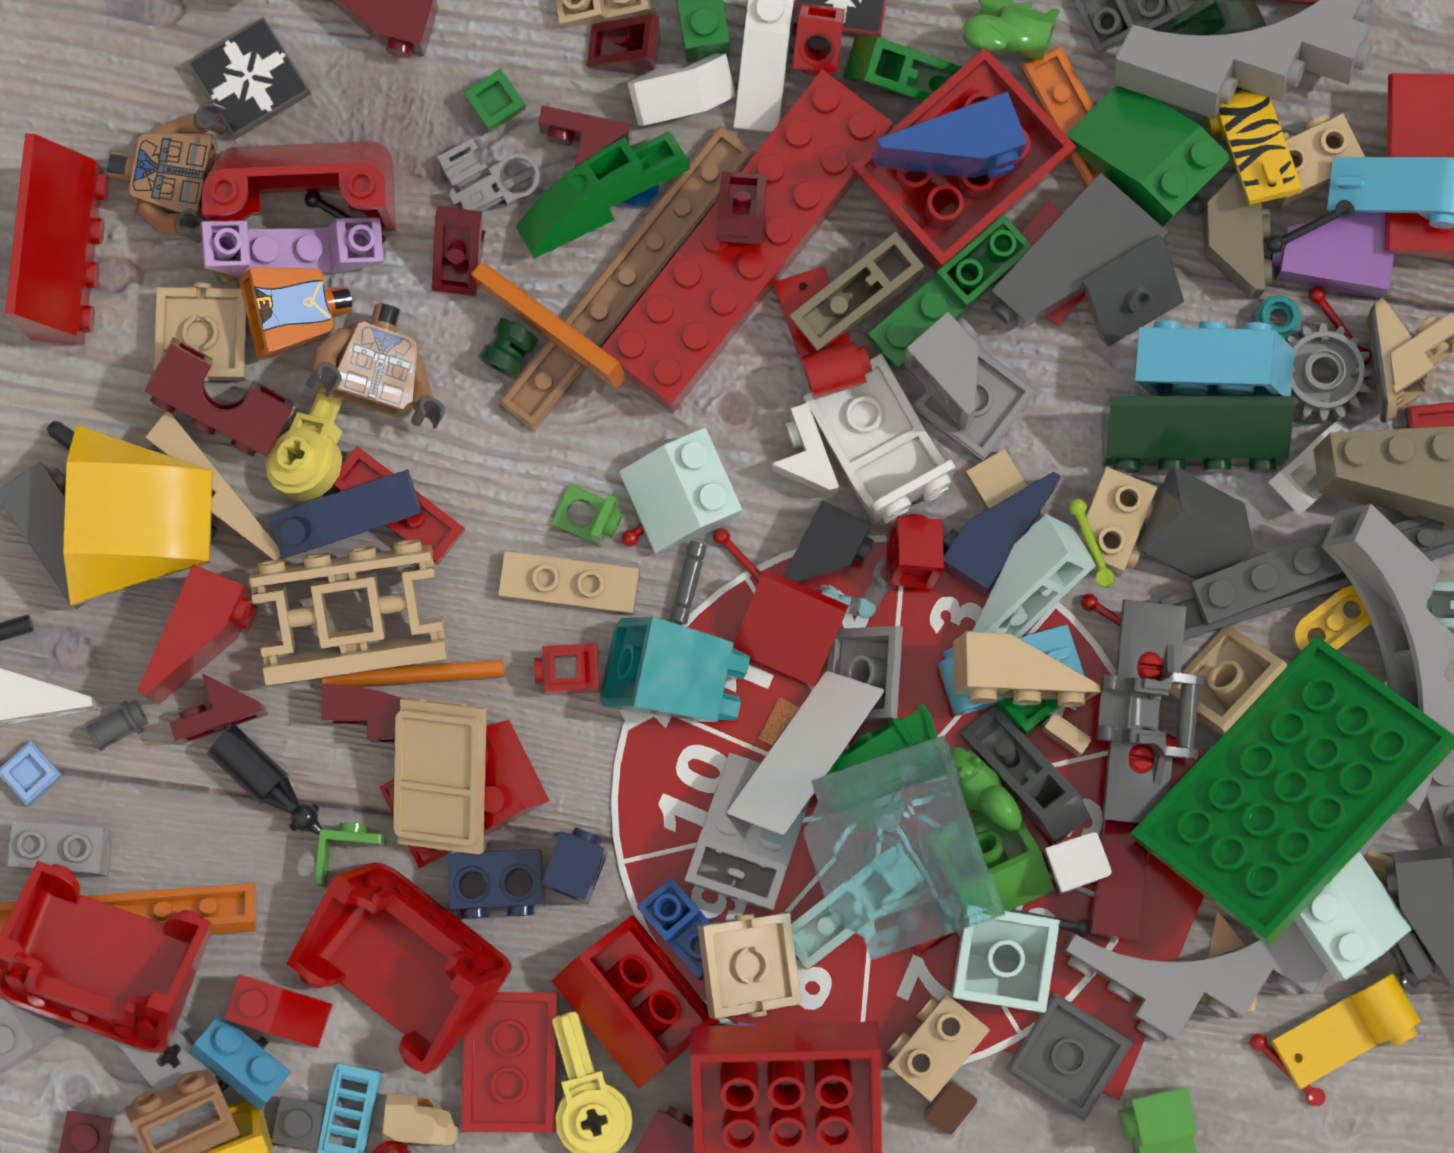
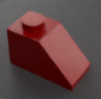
M239 974L224 1019L319 1048L333 1004Z

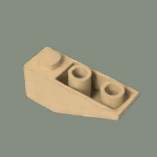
M965 632L953 641L954 695L969 696V702L994 703L997 701V697L1013 698L1015 705H1037L1041 703V699L1057 700V705L1060 707H1080L1085 705L1086 700L1100 693L1099 684L1012 634Z

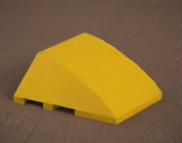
M76 424L66 462L63 549L70 605H78L86 602L85 600L110 592L115 593L154 578L159 579L191 569L193 564L200 566L209 563L211 554L213 472Z

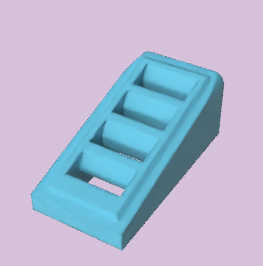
M335 1063L317 1153H365L383 1072ZM344 1080L368 1084L367 1092L362 1093L344 1089ZM340 1097L364 1102L363 1112L340 1107ZM336 1115L361 1121L359 1130L335 1125ZM336 1134L357 1139L356 1147L352 1148L330 1143L331 1136Z

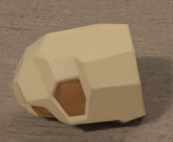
M387 1093L383 1122V1140L452 1146L458 1140L459 1127L455 1124L451 1112L438 1108L431 1097Z

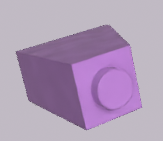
M1355 212L1349 219L1339 217L1285 244L1281 252H1271L1270 259L1272 266L1277 267L1276 281L1321 287L1327 290L1381 299L1389 290L1394 253L1384 251L1385 213ZM1307 223L1288 227L1284 235Z

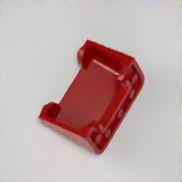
M373 141L228 148L219 154L203 183L202 215L206 221H245L252 215H262V193L340 190L343 199L349 205L350 211H360L368 218H380L381 232L396 231L393 160L385 146Z
M36 861L0 932V997L13 1005L152 1053H162L166 1051L176 1029L210 937L212 921L204 919L195 911L181 910L180 912L170 913L165 924L80 895V884L75 879V874L69 868L59 864L48 865Z
M378 862L368 863L334 876L286 963L310 987H330L340 983L404 1034L398 1044L402 1060L408 1067L424 1075L436 1070L504 984L512 970L511 962L502 952L400 872Z

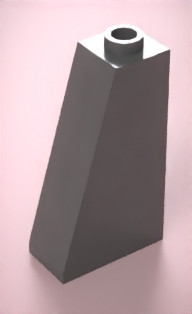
M1100 173L993 288L989 301L994 304L991 310L1006 325L1011 326L1015 323L1023 330L1085 293L1081 282L1083 278L1158 234L1165 241L1169 232Z

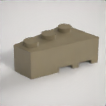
M1454 426L1330 432L1313 449L1319 493L1363 505L1384 506L1402 511V515L1417 518L1421 516L1443 522V526L1454 529Z

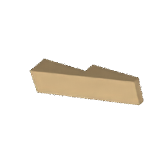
M166 411L145 438L167 456L211 470L213 472L212 492L215 493L212 497V514L271 560L282 559L276 542L172 413ZM288 557L283 559L285 563L288 561Z

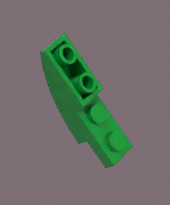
M670 131L634 148L630 146L624 137L598 151L561 177L527 211L517 224V231L533 259L614 221L610 207L690 170L688 159Z
M1003 214L940 268L932 279L872 329L866 338L884 356L895 370H898L905 363L906 350L909 345L947 312L955 320L962 316L1030 250L1032 245Z

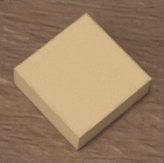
M1005 449L965 472L987 510L1028 487Z
M1053 714L1041 730V732L1077 757L1084 752L1091 742L1088 735L1057 714Z

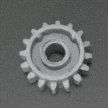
M1321 323L1314 333L1307 326L1302 327L1299 331L1300 340L1291 335L1286 339L1295 349L1291 396H1294V407L1301 411L1300 419L1304 421L1309 415H1317L1318 423L1324 424L1329 414H1333L1337 421L1342 420L1345 417L1344 406L1355 411L1361 405L1355 395L1366 396L1371 389L1363 383V380L1369 379L1373 375V369L1365 368L1364 361L1368 359L1370 354L1368 351H1359L1357 344L1360 339L1357 336L1352 339L1343 336L1344 327L1340 326L1335 332L1328 331L1326 323ZM1324 364L1328 366L1332 371L1333 381L1330 383L1318 382L1312 375V365Z

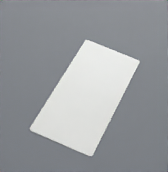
M826 671L733 802L727 814L784 835L877 703L884 690Z

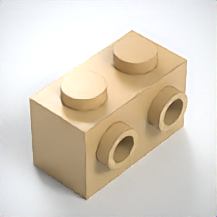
M1344 113L1330 119L1328 114L1321 115L1304 125L1306 131L1291 138L1288 132L1283 133L1302 185V193L1275 199L1280 209L1330 186L1333 157H1365Z
M1106 467L1086 513V518L1106 568L1111 570L1114 575L1120 577L1126 566L1134 569L1141 552L1137 551L1140 542L1136 540L1142 525L1147 526L1156 500L1153 497L1157 487ZM1080 528L1078 536L1080 537L1081 541L1083 542L1085 548L1087 549L1088 553L1092 558L1091 552L1089 550L1083 532Z
M948 994L944 995L940 1001L932 996L916 1015V1018L922 1022L911 1037L903 1031L886 1052L893 1058L887 1067L929 1102L933 1101L990 1031L989 1028Z

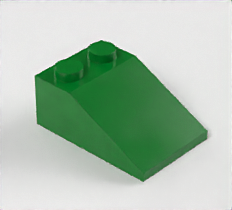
M1117 85L1065 134L1075 144V151L1098 174L1102 173L1162 227L1182 210L1232 159V156L1199 124L1160 100Z

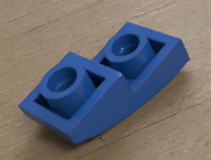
M670 877L640 903L637 909L701 981L704 978L697 926L710 924L711 922L673 878Z

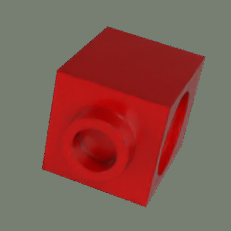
M801 3L792 68L802 69V73L814 77L822 69L827 73L837 74L845 17L844 8ZM814 35H820L829 41L830 46L817 50L808 44L807 39Z
M922 514L897 516L887 535L888 585L930 589L934 587L944 569L942 519H931Z

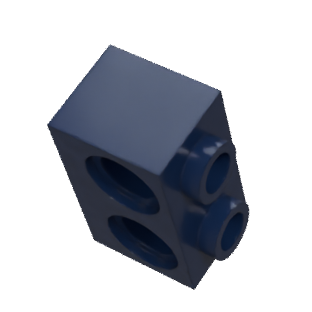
M574 827L571 835L561 831L541 884L549 890L589 904L608 855L605 847L600 846L602 841L600 836Z
M541 849L486 851L479 855L448 853L450 909L452 911H461V919L489 918L488 909L507 908L508 917L535 915L534 907L545 906L544 886L541 884L543 880V855ZM516 871L528 872L532 878V887L523 896H513L507 888L508 878ZM479 873L483 875L486 881L484 893L475 899L466 898L461 889L463 879L469 874Z

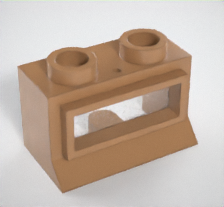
M210 1068L202 1072H189L181 1076L176 1084L159 1092H145L135 1098L132 1104L124 1107L143 1153H202L240 1135Z

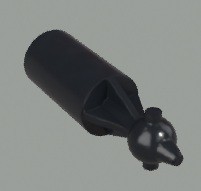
M233 725L217 739L207 755L260 805L266 803L290 813L291 823L289 827L291 830L296 831L298 829L300 831H310L316 835L320 834L322 827L318 821L317 812L319 807L316 804H300L288 779L289 774L238 726Z

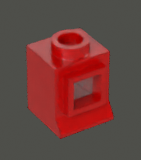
M597 642L542 646L543 657H534L535 684H544L546 696L601 692Z

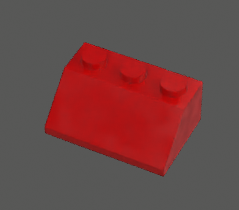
M634 915L630 916L577 956L551 980L553 985L575 1012L579 1014V1017L638 1089L691 1046V1027L716 1026L720 1022L718 1018H709L708 1005Z

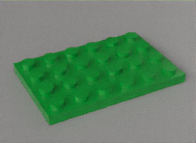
M1316 636L1140 822L1131 834L1136 842L1270 947L1454 749V734Z

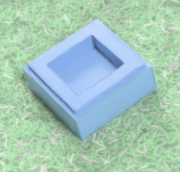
M32 741L27 743L0 767L1 778L27 806H30L63 776Z

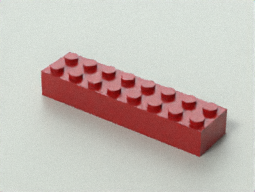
M822 69L741 171V173L767 174L762 242L760 244L718 241L716 234L718 200L601 347V349L619 361L626 378L671 413H674L772 289L773 283L779 280L859 177L851 168V165L876 144L878 138L884 137L893 129V122Z

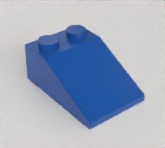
M1008 92L878 138L872 160L875 167L972 178L988 174L989 179H996L1015 170L1013 164L1019 162L1027 145V140Z

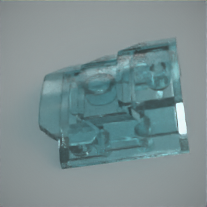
M945 735L811 780L818 803L803 834L833 922L863 936L871 960L1006 915L991 870L987 869L958 783L960 778Z

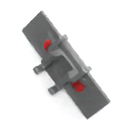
M1123 600L1116 675L1102 676L1096 740L1109 741L1102 819L1140 823L1170 792L1173 757L1198 759V750L1194 749L1199 688L1205 685V676L1181 673L1186 619L1185 606ZM1171 684H1181L1176 746L1171 747L1166 745L1165 732L1159 731V710L1162 696L1169 695Z

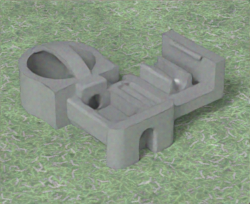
M473 138L437 156L452 186L457 185L460 189L458 193L454 188L449 192L451 200L459 209L485 211L503 200L510 206L519 200L531 197L541 185L542 175L539 166L532 158L525 154L515 153L508 155L490 168L486 162L480 164L474 151L478 150V145ZM525 160L532 165L523 172L502 182V172L510 162ZM486 169H489L491 175H488ZM535 175V181L526 191L512 193L507 190Z

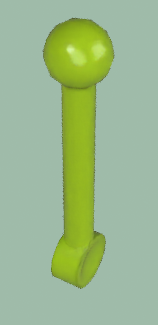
M1074 499L1069 504V512L1077 517L1098 570L1096 581L1104 588L1111 587L1115 583V575L1106 568L1085 515L1086 503L1082 499Z

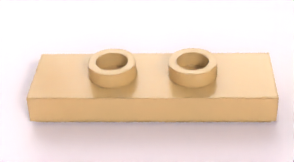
M504 551L498 596L507 599L634 615L640 570L639 568Z

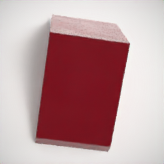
M651 13L592 24L586 67L596 70L645 75L655 70L660 41L659 16Z

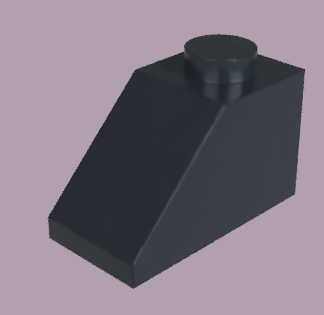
M822 500L783 577L805 586L849 572L854 561L863 564L874 543L873 539L867 537L871 524Z

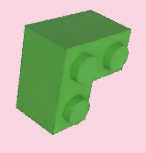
M1175 1087L1123 1099L1125 1109L1118 1110L1119 1123L1123 1137L1132 1138L1135 1153H1197L1193 1135H1197L1198 1132L1187 1088Z

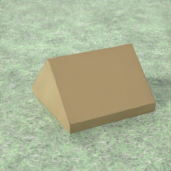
M1231 626L1223 628L1182 672L1184 674L1205 676V685L1199 688L1197 720L1216 738H1219L1227 732L1287 667V664L1284 660ZM1171 684L1169 695L1180 703L1181 684Z

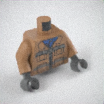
M205 102L199 106L197 112L156 126L150 134L139 135L135 156L115 152L110 154L107 167L108 178L130 182L128 196L136 205L138 214L159 233L186 236L196 243L201 242V236L195 233L194 230L196 226H200L201 222L206 221L202 215V188L215 162L218 144L213 135L207 134V132L212 131L220 134L225 132L226 125L215 122L216 116L220 112L226 111L225 107L212 102Z
M377 303L374 306L370 324L357 321L346 328H339L316 348L313 374L306 381L307 387L312 389L317 382H320L317 392L325 394L326 397L331 396L395 418L411 412L413 406L415 412L411 422L414 426L419 427L424 418L427 417L432 422V428L437 429L445 414V408L440 401L433 397L422 356L417 352V341L414 338L396 333L401 314L400 309L388 304Z

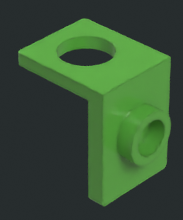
M570 484L552 521V525L601 547L606 536L613 538L623 513L617 511L619 503L616 496L608 494L607 498L604 499ZM576 501H586L594 508V518L586 526H576L568 518L569 507Z
M339 823V831L320 829L315 885L327 887L331 842L385 846L386 837L382 834L366 833L367 825L356 823Z

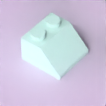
M706 427L664 444L619 471L620 478L655 555L737 521L742 512L741 505Z
M1360 851L1294 920L1335 981L1348 979L1383 955L1413 929Z
M967 905L957 951L951 998L1046 1013L1060 920Z

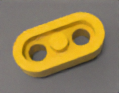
M1347 586L1340 589L1296 624L1292 639L1294 647L1299 654L1310 643L1307 638L1310 630L1319 631L1322 634L1323 640L1337 650L1372 623L1355 588ZM1345 603H1353L1357 606L1358 616L1356 618H1349L1344 614L1343 607Z

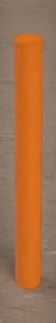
M504 659L405 665L322 677L321 679L322 684L362 687L505 677Z

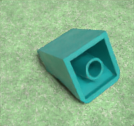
M654 616L621 618L613 631L600 701L602 706L607 708L697 722L736 720L741 704L740 697L723 693L726 677L743 679L747 674L750 657L734 649V642Z

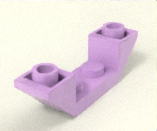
M336 218L329 227L248 229L247 221H203L200 223L204 268L239 278L249 268L254 267L318 268L323 275H332L384 262L380 218Z

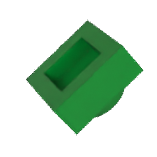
M501 68L464 92L465 99L489 133L526 109L524 101Z
M1013 698L1004 699L995 704L1025 736H1028L1060 708L1057 705V700L1041 699L1040 704L1029 706L1015 705Z

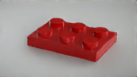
M497 992L463 1035L462 1132L555 1133L557 1039L552 1019L557 1016V992Z

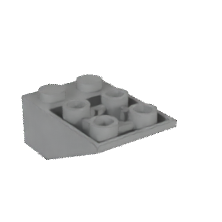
M729 752L700 833L685 883L773 912L810 799L784 835L728 815L727 811L761 764L760 762Z

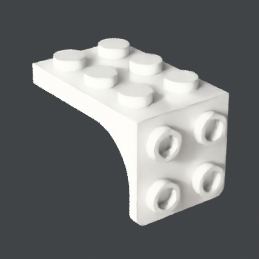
M880 354L870 360L873 372L865 374L866 384L814 400L810 392L803 396L804 403L808 402L815 423L872 524L883 519L885 524L888 525L895 522L897 516L907 515L910 512L908 508L912 505L911 503L923 497L924 501L928 503L950 490L948 486L952 483L956 466L952 460L946 461L939 453L884 356Z

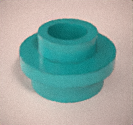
M1282 295L1266 298L1260 303L1255 313V322L1270 324L1272 329L1276 330L1284 339H1287L1290 335L1292 336L1297 331L1301 321L1300 310L1296 303ZM1270 313H1282L1285 317V324L1282 326L1273 325L1269 319Z

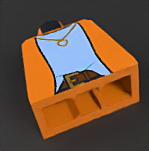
M254 267L249 268L239 278L257 361L266 360L324 339L334 331L332 316L347 314L352 311V298L349 289L346 286L326 289L323 274L318 268Z

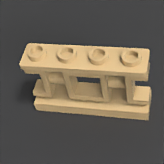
M413 539L394 543V550L376 552L375 546H364L348 550V557L331 559L330 553H316L304 556L303 563L285 566L283 559L258 563V570L251 571L248 577L249 587L252 590V602L256 604L276 601L282 636L281 641L262 643L260 648L264 661L263 674L265 686L447 659L449 648L444 631L443 617L420 620L414 580L435 577L436 570L433 562L432 545L421 546V540ZM419 563V566L402 569L405 593L379 596L376 572L357 575L359 571ZM328 576V579L312 581L311 592L314 606L289 610L286 587L267 588L266 586ZM367 587L373 627L330 633L324 593ZM408 611L411 635L430 633V635L368 643L385 639L383 614ZM317 624L321 649L340 647L338 649L278 657L281 654L294 653L296 648L292 629L294 627Z

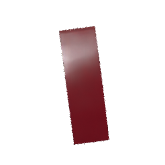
M322 684L321 720L325 724H367V739L372 743H395V718L397 713L400 712V699L402 698L382 691L357 686Z
M1113 820L1103 821L1101 844L1111 868V875L1094 881V897L1088 931L1090 935L1133 942L1138 938L1149 852L1136 842L1131 834L1140 823Z

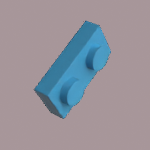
M219 1014L188 1052L208 1069L210 1068L213 1073L258 1110H261L291 1071L229 1020L224 1019L223 1015Z

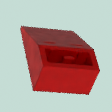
M510 720L486 726L484 836L550 801ZM393 778L379 788L394 817ZM408 845L419 868L448 855V853L454 852Z

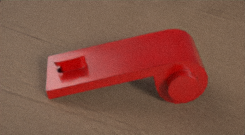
M825 266L773 283L814 400L866 384L865 374L873 372L865 347L856 348L854 341L850 340L848 331L817 352L789 317L790 314L830 284ZM802 285L807 286V288H804V287H803V288L799 289V287L802 286Z

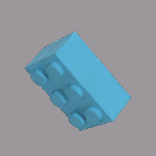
M1155 321L1154 327H1139L1135 381L1153 396H1291L1295 349L1267 323L1247 322L1244 323V329H1226V324L1214 321L1200 322L1199 328H1182V324L1175 321Z

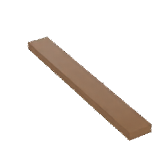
M719 125L690 161L691 169L678 176L563 321L601 348L719 200L722 171L741 172L754 156L755 151ZM547 340L499 400L498 404L535 432L586 367L550 340Z

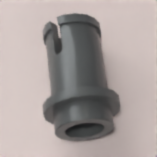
M136 700L130 703L123 701L120 703V709L94 724L86 726L90 738L100 751L105 750L109 745L134 731L137 734L142 733V727L149 724L144 711Z

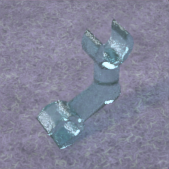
M883 559L876 564L873 572L874 580L862 598L841 595L838 590L830 585H822L817 588V591L823 594H830L833 599L849 605L846 614L868 619L874 616L877 607L888 590H892L897 586L888 585V582L880 577V570L886 559Z

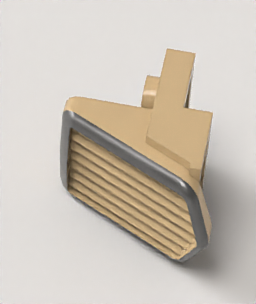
M1384 298L1376 301L1371 307L1365 325L1369 329L1380 407L1379 420L1382 423H1386L1397 416V411L1432 389L1434 366L1454 354L1453 313H1450L1443 319L1438 315L1431 317L1416 329L1418 335L1412 338Z

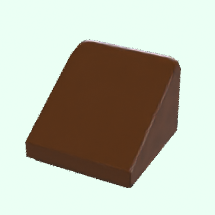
M949 1080L924 1111V1118L945 1133L952 1134L976 1105L977 1098L956 1080Z

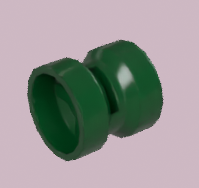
M500 318L493 329L495 336L492 342L483 346L478 358L497 372L509 378L517 379L523 369L522 360L525 354L531 353L539 340L518 324L505 318Z

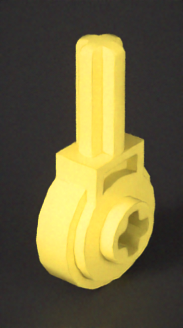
M318 392L309 415L297 412L290 430H287L274 442L268 453L265 466L267 478L283 496L293 501H309L318 498L328 491L339 477L342 456L337 443L342 431L334 424L343 400L331 396L326 397L325 394Z
M567 1012L558 1015L552 1019V1025L567 1079L561 1080L565 1095L560 1100L556 1112L557 1133L563 1145L572 1153H616L629 1138L632 1128L631 1107L622 1092L613 1085L605 1083L602 1069L594 1070L579 1014L577 1012ZM590 1109H595L598 1115H606L608 1118L601 1121V1130L593 1132L590 1125L583 1126L581 1121L587 1119V1111Z

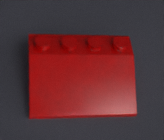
M983 49L886 135L1008 92L1027 140V145L1019 162L1013 164L1015 167L1014 171L996 179H989L988 174L972 178L875 167L872 156L876 144L851 165V168L908 243L935 272L1003 214L1007 215L1068 161L1076 149L1075 144L991 52Z
M1391 73L1388 75L1386 157L1454 158V74ZM1385 213L1384 251L1454 261V228L1442 229L1429 225L1430 219H1426L1418 213Z
M25 133L5 314L31 341L85 345L86 332L92 333L94 328L95 310L94 306H89L91 288L97 289L99 283L100 267L98 262H94L96 245H102L104 238V219L99 218L100 201H107L109 178L107 174H104V170L97 160L39 135Z
M878 1021L691 1027L694 1153H882L881 1049Z

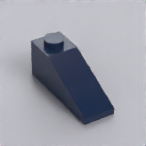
M407 469L282 509L268 515L281 557L284 559L420 514L422 509L409 470Z
M1053 471L970 519L959 533L951 529L943 541V570L985 597L1001 573L1014 544L1027 533L1057 487L1061 476Z

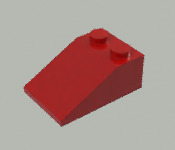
M193 564L137 692L149 700L161 704L237 640L242 629L248 631L258 610V606L252 602V593L242 584Z

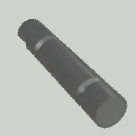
M689 542L686 554L688 557L684 561L674 601L675 606L672 608L669 622L678 625L688 623L689 608L692 607L703 564L701 560L704 559L707 545L703 543Z

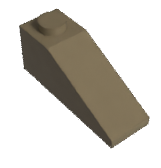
M894 232L790 314L789 317L818 352L888 304L921 278L924 272V265L899 234Z

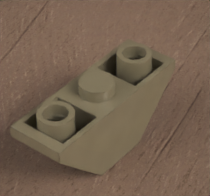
M1236 172L1207 202L1202 211L1204 257L1247 297L1259 299L1265 290V285H1271L1272 262L1270 258H1264L1263 241H1268L1270 238L1269 214H1262V202L1253 205L1248 204L1238 172Z

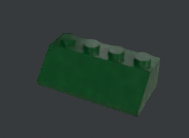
M1110 396L1101 412L1102 466H1113L1114 470L1121 473L1140 472V466H1158V471L1161 473H1168L1170 467H1176L1185 472L1186 466H1204V472L1206 473L1230 472L1231 466H1249V472L1251 473L1276 472L1277 466H1282L1289 459L1294 396Z

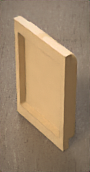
M400 699V712L397 713L395 718L393 829L398 836L397 844L433 848L439 851L448 850L478 855L483 853L487 707L470 706L465 703L453 704L427 701L425 699Z

